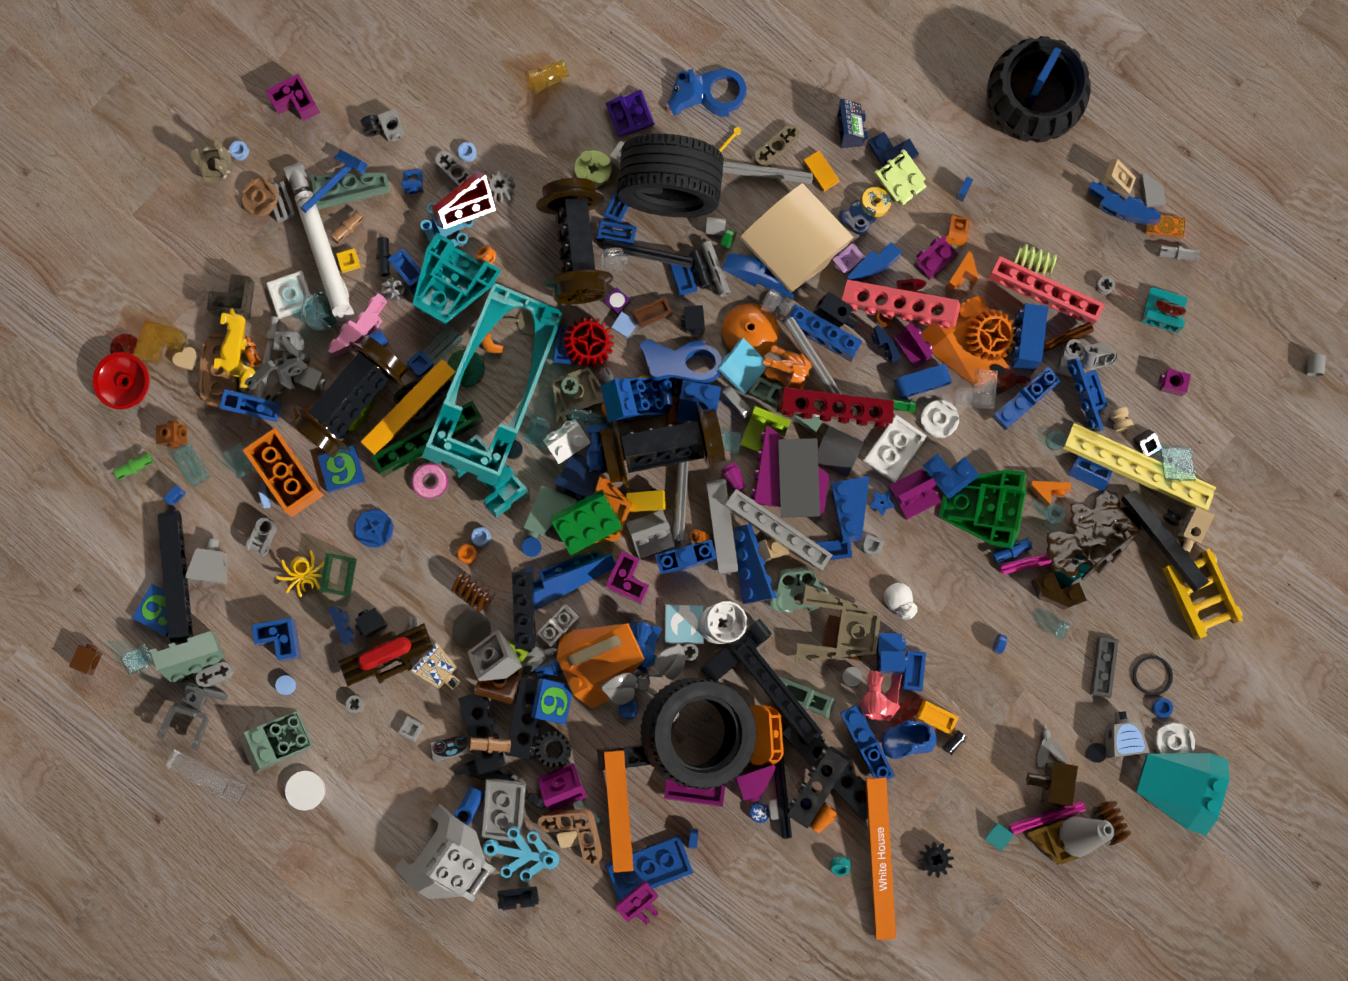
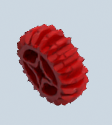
M592 316L589 317L588 321H586L585 317H582L581 323L576 319L574 325L569 324V330H565L564 333L567 337L563 338V342L567 343L563 348L565 350L570 349L566 355H573L572 362L576 359L579 360L578 366L585 362V368L589 366V363H591L592 367H596V361L602 365L603 359L608 360V354L613 352L610 347H614V342L611 341L614 335H608L611 329H604L606 323L604 322L600 325L599 318L592 322ZM587 329L584 336L574 337L578 331ZM593 330L599 333L603 340L597 338L593 334ZM588 336H589L590 343H591L589 349H588V345H587V342H586V339L588 338ZM574 344L583 348L584 354L580 353ZM603 347L600 353L590 356L592 349Z

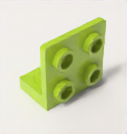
M755 406L740 445L756 452L759 449L763 450L764 442H760L761 432L766 431V426L771 427L784 438L791 420Z

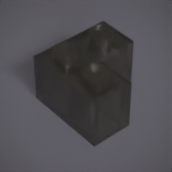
M231 275L228 293L209 291L207 311L213 316H221L222 313L230 314L229 310L233 308L235 314L241 315L245 319H250L255 282L250 276Z

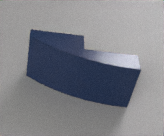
M879 325L875 326L873 333H871L873 343L877 344L878 349L886 347L884 349L885 357L887 360L890 359L891 364L898 363L900 355L894 342Z

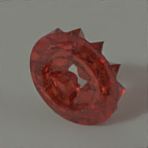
M1163 299L1156 301L1155 306L1163 313L1176 317L1186 313L1185 308L1179 304Z
M131 334L118 335L110 346L111 354L123 352L124 349L121 344L127 347L130 345V354L137 357L141 354V344Z

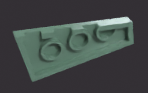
M347 173L316 203L319 210L390 193L388 176L386 173H365L361 175ZM310 174L313 193L315 194L334 174H325L323 176Z

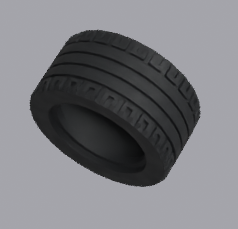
M653 133L632 137L622 146L617 196L625 205L653 215L688 218L710 214L719 206L724 163L723 155L719 149L705 141L682 135Z
M679 679L671 682L670 685H665L663 689L655 693L654 698L647 704V709L643 713L642 724L640 725L642 748H644V754L647 756V760L650 761L651 766L666 779L690 788L712 789L731 782L734 777L742 773L743 768L750 762V757L754 753L755 741L757 740L755 718L752 715L753 712L749 704L731 686L711 679ZM703 699L711 703L719 711L724 723V739L719 751L710 760L699 765H688L678 757L673 748L671 728L676 715L684 706L693 701Z

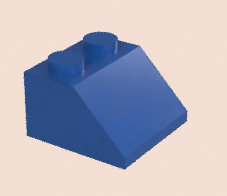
M683 380L676 422L698 421L696 403L703 410L715 408L717 413L721 387Z

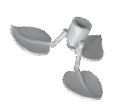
M678 643L660 652L654 664L656 671L659 673H649L648 671L643 673L641 670H635L633 674L622 673L603 684L601 689L611 701L618 705L631 701L635 694L634 689L637 688L643 690L650 699H653L654 697L647 690L650 686L649 676L662 677L665 675L668 679L676 678L682 672L685 665L684 650ZM679 712L673 721L671 731L678 721Z

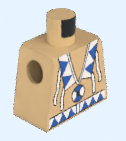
M1197 507L1188 508L1178 536L1183 538L1180 545L1185 551L1190 553L1194 543H1202L1215 516L1214 514Z
M435 643L433 645L434 649L428 651L411 671L439 689L446 684L454 690L460 683V680L453 675L458 667L438 643Z

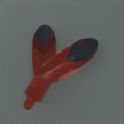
M1000 365L991 367L995 375L1005 379L991 389L992 394H1000L1017 383L1031 381V378L1017 376Z

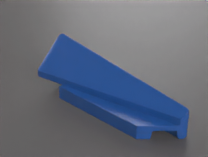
M591 550L538 571L541 579L534 581L535 611L613 569L616 564L612 553L604 556L600 555L598 551Z

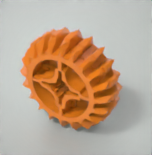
M990 309L989 312L988 310H983L982 314L977 313L976 319L972 318L970 320L973 325L967 326L970 333L965 335L970 337V340L966 343L972 344L969 350L975 351V356H980L981 360L993 361L994 359L1000 360L1001 357L1007 356V352L1013 351L1010 345L1016 344L1013 341V338L1016 337V334H1013L1016 327H1011L1013 320H1008L1009 315H1002V311ZM991 319V324H988L986 329H982L984 323ZM986 332H992L991 334H993V337H996V338H991V337H990V334H988V333H986ZM996 342H1001L998 348L991 351Z

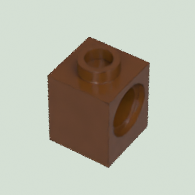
M78 645L69 667L85 674L93 675L102 653L97 652L98 648L93 645Z

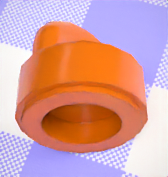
M489 245L480 248L476 254V259L483 264L485 261L493 264L497 257L496 252Z

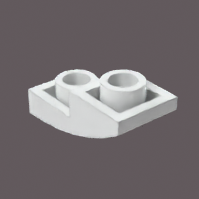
M564 604L537 634L551 647L580 617L567 604Z

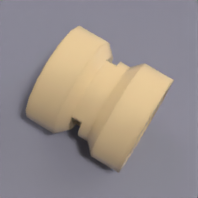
M1127 407L1109 413L1110 419L1115 422L1113 426L1115 432L1134 425L1132 419L1128 418L1129 411Z

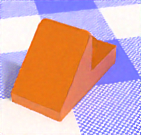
M951 215L946 242L962 247L968 238L970 219Z
M971 252L967 253L949 281L948 289L953 291L956 286L960 288L965 278L973 283L977 282L978 273Z
M1031 481L1028 484V488L1046 507H1049L1051 505V493L1054 496H1065V493L1071 490V483Z

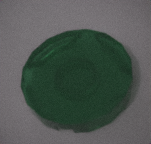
M464 349L455 352L448 360L447 364L455 372H457L465 353ZM474 352L459 386L472 387L484 377L485 364L478 353Z

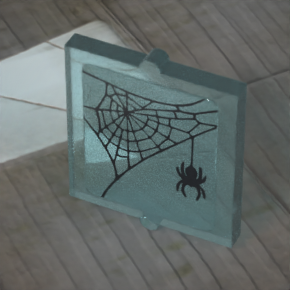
M1178 447L1160 449L1164 480H1178V482L1182 480H1196L1192 449Z

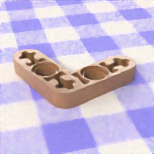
M590 810L545 812L539 818L538 826L544 832L576 830L582 857L587 865L596 866L601 861L603 852L594 815ZM561 817H568L570 824H564ZM585 833H588L593 837L592 842H589L584 838Z

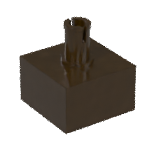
M1046 762L1045 775L1028 772L1026 785L1043 787L1041 802L1073 806L1078 766Z

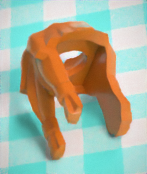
M773 345L770 351L783 356L785 360L777 361L765 357L763 365L770 366V368L765 369L764 377L767 380L782 383L787 388L802 389L809 377V369L812 367L810 361L802 353L799 355ZM777 369H780V370H782V371L789 372V373L780 372V371H778Z

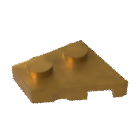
M1064 820L1027 832V835L1057 865L1078 859V857L1067 853L1063 848L1065 847L1063 840L1060 841V827Z

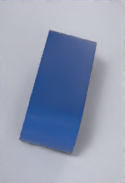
M942 364L899 377L894 380L899 398L904 399L947 386L952 383L946 364Z

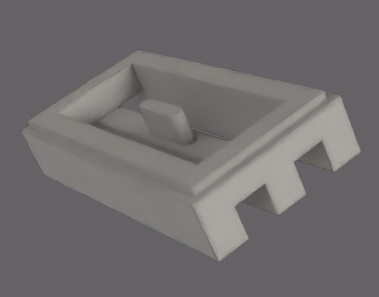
M282 181L278 185L274 184L284 216H280L276 204L273 210L278 223L295 218L296 214L285 182ZM279 189H283L291 213L287 215Z

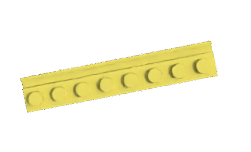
M1076 423L1072 425L1063 447L1065 450L1186 505L1197 507L1204 511H1208L1216 489L1215 486L1186 473L1183 474L1184 472L1176 471L1177 469Z

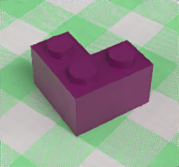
M299 73L266 90L278 114L295 106L303 121L320 113Z
M622 551L605 587L611 592L642 605L650 587L648 584L633 578L640 564V559Z

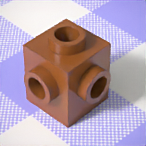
M169 420L167 424L156 426V445L166 446L168 449H178L179 445L187 444V425L179 424V421Z

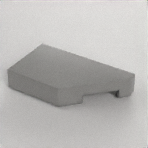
M1142 173L1141 180L1145 206L1148 208L1164 207L1166 202L1163 186L1146 173Z

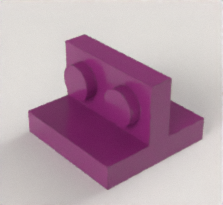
M923 468L888 486L906 520L941 503L934 489L936 486L934 479L929 480Z
M574 763L537 778L545 806H548L550 812L587 798Z

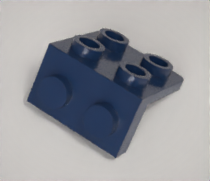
M575 453L568 458L560 477H556L554 484L558 491L564 494L569 492L575 495V499L580 501L594 494L600 475L605 473V467L604 471L589 472L586 458Z

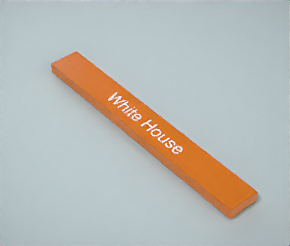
M886 777L866 778L875 939H896Z

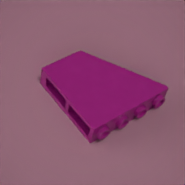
M766 426V431L761 432L760 442H764L763 450L759 449L757 461L761 462L760 468L755 469L754 480L758 481L757 487L752 488L751 499H755L754 501L759 505L781 508L778 440H784V438L771 427ZM818 467L820 514L823 515L829 475Z

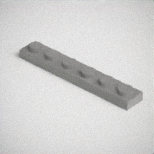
M737 489L725 504V507L819 571L824 569L832 557L831 553Z

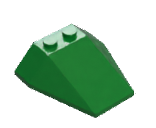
M1001 470L980 474V476L950 499L943 493L939 518L993 546L1012 548L1018 537L1026 498V472Z

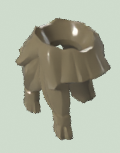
M214 137V145L205 147L202 152L199 153L197 148L191 150L193 164H196L197 171L205 182L218 184L228 174L232 173L231 152L221 144L217 137ZM212 158H215V168L218 169L217 171L208 169V162Z

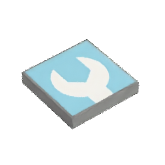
M665 604V644H704V637L699 629V620L704 612V605Z

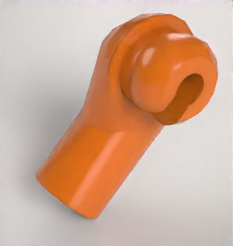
M488 333L481 342L482 347L486 352L502 355L504 346L494 344L491 334Z
M698 529L691 531L689 535L692 541L698 543L711 540L708 533Z

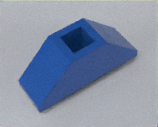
M712 540L655 555L660 574L683 571L717 559Z

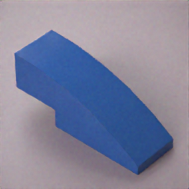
M892 242L879 255L872 250L847 276L846 282L847 280L861 282L881 273L900 258L902 251Z
M402 248L391 256L388 261L415 294L421 269Z

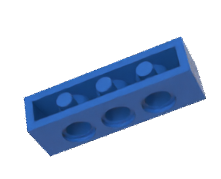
M795 304L787 318L793 317L806 338L852 362L861 346L862 340L797 304Z

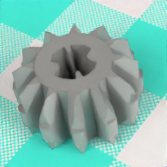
M497 170V175L494 176L490 173L491 179H487L493 202L500 199V202L503 204L504 198L510 201V195L515 194L514 188L516 183L513 182V177L508 176L506 171L500 175V171Z

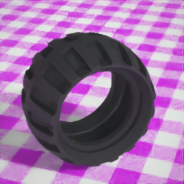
M1040 36L1037 39L1030 37L1021 40L1018 44L1009 47L999 57L989 75L987 102L988 107L992 110L993 119L1004 128L1003 131L1010 136L1012 134L1024 142L1035 140L1036 143H1040L1064 135L1078 123L1087 108L1091 93L1089 70L1085 61L1082 62L1079 52L1075 48L1072 49L1066 45V42L1063 40ZM1057 47L1061 49V52L1051 73L1058 77L1064 86L1066 103L1060 109L1048 113L1031 111L1023 107L1015 99L1010 87L1011 77L1023 69L1035 67L1043 69L1053 49Z

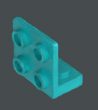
M1151 287L1141 323L1173 333H1179L1184 328L1185 320H1182L1188 298Z

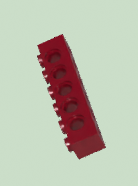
M783 387L778 389L776 412L783 413L782 416L794 417L795 414L801 415L802 419L820 417V421L829 422L831 419H837L838 423L849 424V421H854L859 426H867L870 423L874 424L876 428H886V425L893 424L894 401ZM796 399H799L801 401V409L796 407ZM815 401L820 404L819 411L814 408ZM833 404L838 406V413L833 411ZM852 406L857 410L856 415L851 413ZM870 408L875 412L874 417H871L869 414Z

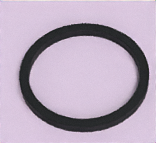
M1147 656L1139 660L1135 665L1133 680L1141 692L1147 695H1160L1170 688L1173 681V672L1170 665L1164 659L1158 656ZM1147 659L1161 661L1169 671V682L1159 692H1148L1137 681V669Z

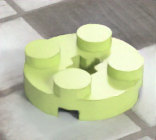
M595 150L584 151L576 160L574 168L576 177L592 180L595 183V189L610 180L612 165L609 157L604 153ZM593 165L596 166L597 169H599L598 171H594V174H592L590 172V169H588Z

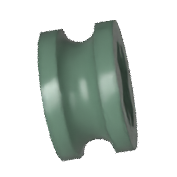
M566 377L561 383L562 390L567 395H573L578 391V382L573 377ZM568 381H571V384L575 383L572 391H569V388L565 389Z

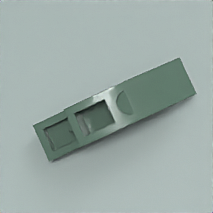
M758 377L749 395L777 409L778 389L783 387ZM796 399L795 405L801 409L802 403L799 399ZM795 414L794 417H788L814 432H817L823 422L819 420L820 417L802 419L801 415Z

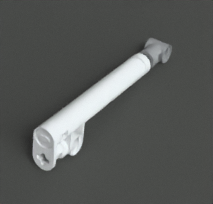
M302 161L286 166L284 171L295 194V202L332 313L337 321H348L355 316V313L349 303L350 296L339 274L317 205L315 204L306 213L300 208L313 196V193L309 191L310 187L306 180L308 176Z

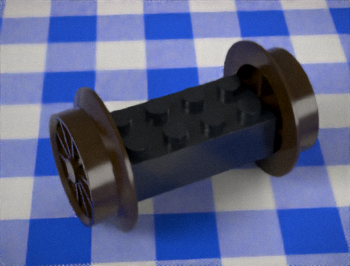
M565 178L552 181L543 186V197L537 201L536 208L543 213L556 215V223L559 224L560 229L558 230L557 237L562 247L560 248L559 255L560 260H563L564 267H562L561 274L554 275L545 281V287L553 291L554 301L560 304H586L601 300L607 296L606 285L613 281V275L606 271L595 270L589 211L601 206L604 203V196L596 192L595 183L589 179Z
M368 335L360 343L350 341L349 344L358 354L308 413L297 405L295 406L298 416L291 424L332 458L340 450L350 452V449L338 438L360 416L361 411L366 405L372 402L377 392L384 388L388 379L399 387L404 388L401 378L408 371V368L389 350Z
M696 403L698 421H686L679 425H666L664 428L659 429L650 428L639 433L630 432L621 436L622 446L616 419H614L612 428L600 430L610 483L622 481L629 488L624 461H626L628 473L703 459L705 454L709 472H711L714 463L725 461L723 440L716 409L709 408L703 410Z

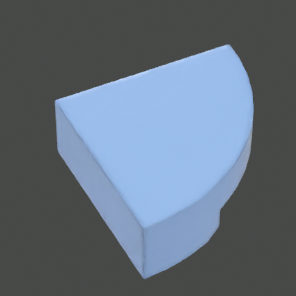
M261 482L258 494L262 507L264 509L271 508L269 488L265 482Z

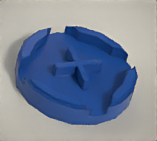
M368 510L361 514L355 523L357 539L369 548L384 546L393 535L394 525L392 519L381 510Z

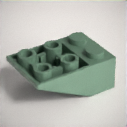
M298 711L243 732L239 737L254 774L313 747Z

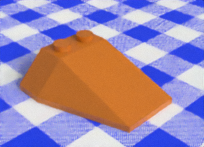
M980 295L960 304L961 307L955 328L949 327V329H944L937 324H931L922 331V338L925 342L928 341L933 348V356L946 364V366L975 388L996 375L991 370L992 366L1000 365L1004 369L1008 367L1005 357H1001L1000 360L994 359L993 361L981 360L980 356L974 355L975 351L969 350L972 344L966 343L970 340V337L965 335L970 333L967 326L973 325L970 320L972 318L976 319L977 313L982 314L983 310H988V312L990 310ZM990 319L985 322L982 329H986L992 320ZM986 332V333L990 334V337H991V338H996V337H993V334H991L992 332ZM996 342L991 351L998 348L1001 342Z
M628 623L577 629L559 638L557 660L573 695L591 709L610 700L601 689L603 684L622 673L633 674L645 660ZM619 635L622 642L621 646L570 667L566 657Z

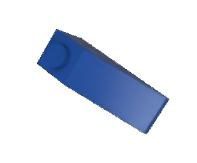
M223 388L218 407L277 422L282 403Z

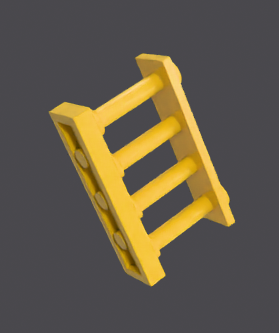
M1210 549L1201 552L1203 558L1194 561L1198 568L1206 565L1211 576L1207 577L1209 583L1203 587L1215 583L1220 593L1196 604L1192 603L1189 596L1193 590L1189 585L1183 584L1182 577L1171 564L1162 569L1195 640L1207 636L1206 631L1208 628L1232 619L1234 624L1243 621L1242 611L1239 606H1236L1216 564L1217 558ZM1221 601L1224 602L1228 612L1204 622L1200 621L1198 616L1200 610Z

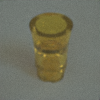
M560 60L536 69L525 71V76L534 95H537L546 88L568 77L569 72L564 61Z

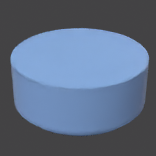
M234 141L229 147L231 156L235 160H244L249 154V148L243 141Z
M470 142L460 144L457 149L459 158L464 162L473 161L477 155L475 146Z
M477 527L471 533V540L476 546L484 547L489 544L491 534L486 528Z
M287 675L279 677L275 684L277 692L282 695L292 694L296 689L294 678Z

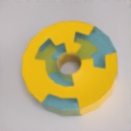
M871 187L863 193L860 201L861 207L868 215L881 217L890 209L891 197L884 189Z

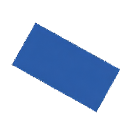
M1057 47L1053 49L1026 100L1025 108L1030 110L1061 49Z
M680 835L632 853L634 871L613 872V861L605 863L618 901H621L644 880L652 888H656L693 873Z

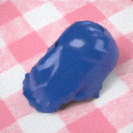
M906 720L900 725L888 727L883 733L881 742L885 756L891 759H898L911 754L932 752L937 738L936 732L931 725L924 722Z

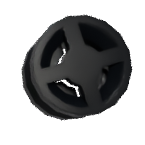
M368 115L360 120L366 137H373L382 132V128L378 124L379 118L377 115Z

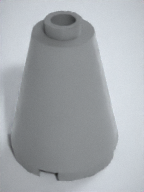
M1075 816L1062 823L1059 837L1060 841L1063 840L1065 845L1063 848L1071 856L1083 857L1110 841L1114 836V829L1111 823L1106 820Z

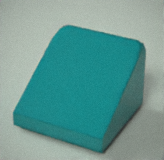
M995 823L985 837V840L1002 851L1014 834L1000 824Z

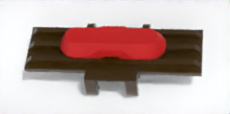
M423 623L398 635L391 631L368 641L367 645L369 648L338 662L347 686L373 675H376L378 682L381 684L387 678L405 670H412L410 659L434 649L426 625ZM395 658L403 660L404 663L381 673L380 668L385 666L384 662Z

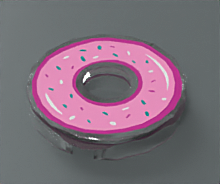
M433 462L424 463L417 467L412 475V488L416 495L424 500H438L449 490L450 476L440 464ZM434 477L436 484L431 487L427 486V478Z

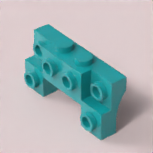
M475 435L466 443L484 452H488L489 447L478 435ZM447 463L450 469L458 477H461L462 475L468 472L465 470H458L455 466ZM504 464L495 486L483 482L492 492V494L483 499V505L497 518L511 508V504L526 493V487L514 475L509 465L506 466Z

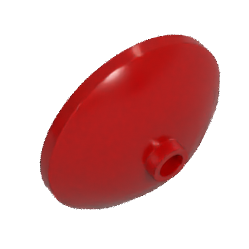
M117 352L106 356L98 363L93 374V389L96 396L103 404L113 409L125 410L135 407L145 398L150 386V376L146 365L137 356L126 352ZM125 379L129 381L127 385H124Z

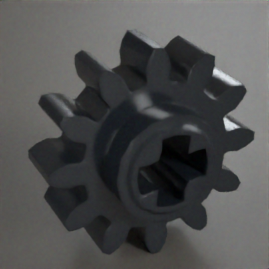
M934 841L931 848L925 844L926 851H919L923 858L917 860L920 863H924L921 870L928 869V876L935 872L937 878H939L940 872L947 875L945 868H953L948 862L953 860L954 857L947 855L951 849L943 850L944 843L937 847ZM938 854L940 862L933 865L934 861L931 860V857Z

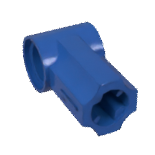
M469 786L454 817L459 819L461 812H468L469 819L463 823L470 825L485 793Z

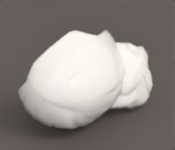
M895 583L886 588L883 596L884 603L888 608L904 620L912 619L917 613V606L913 603L910 587L903 583Z

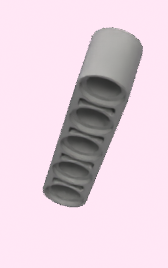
M726 479L706 481L718 573L738 572L730 509L725 507L728 501Z

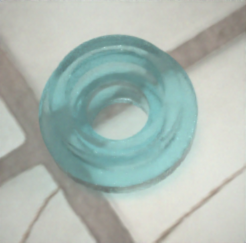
M1052 504L1046 509L1045 515L1049 522L1060 523L1065 517V510L1059 504ZM1052 511H1056L1058 517H1053Z

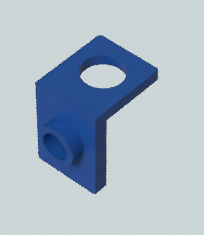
M422 170L404 171V181L401 182V186L405 194L424 192ZM411 175H416L419 180L408 181V178Z

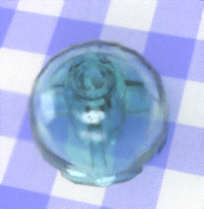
M318 292L310 295L303 301L301 306L300 318L302 322L315 331L327 330L336 324V318L327 303L329 300L324 293Z

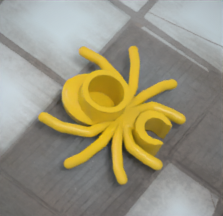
M310 550L311 566L306 558L297 556L291 562V572L286 567L285 561L281 560L284 570L294 577L276 576V579L294 580L287 587L286 593H289L290 589L296 584L299 597L302 596L301 590L306 592L305 584H310L312 590L315 584L319 591L321 589L316 578L313 577L328 580V577L313 573L321 569L327 561L324 560L318 567L312 570L315 558L312 550Z

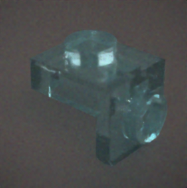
M145 644L120 657L129 675L151 666L153 662L150 653L151 649L147 648Z

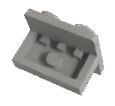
M662 510L627 522V527L639 559L675 547L668 521H666Z

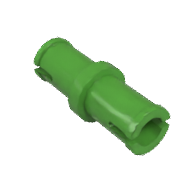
M147 452L134 460H128V463L114 469L113 473L120 481L132 473H139L140 469L153 464L154 460Z

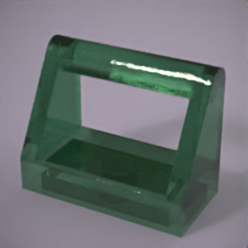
M326 553L319 593L351 597L357 559ZM333 560L349 562L344 591L328 589Z

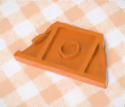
M603 474L600 475L594 493L601 489L604 490L621 520L622 529L595 543L620 539L632 505Z

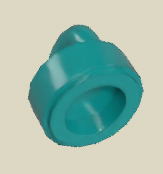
M845 856L833 857L830 864L831 872L837 876L847 875L850 872L851 866L849 858Z

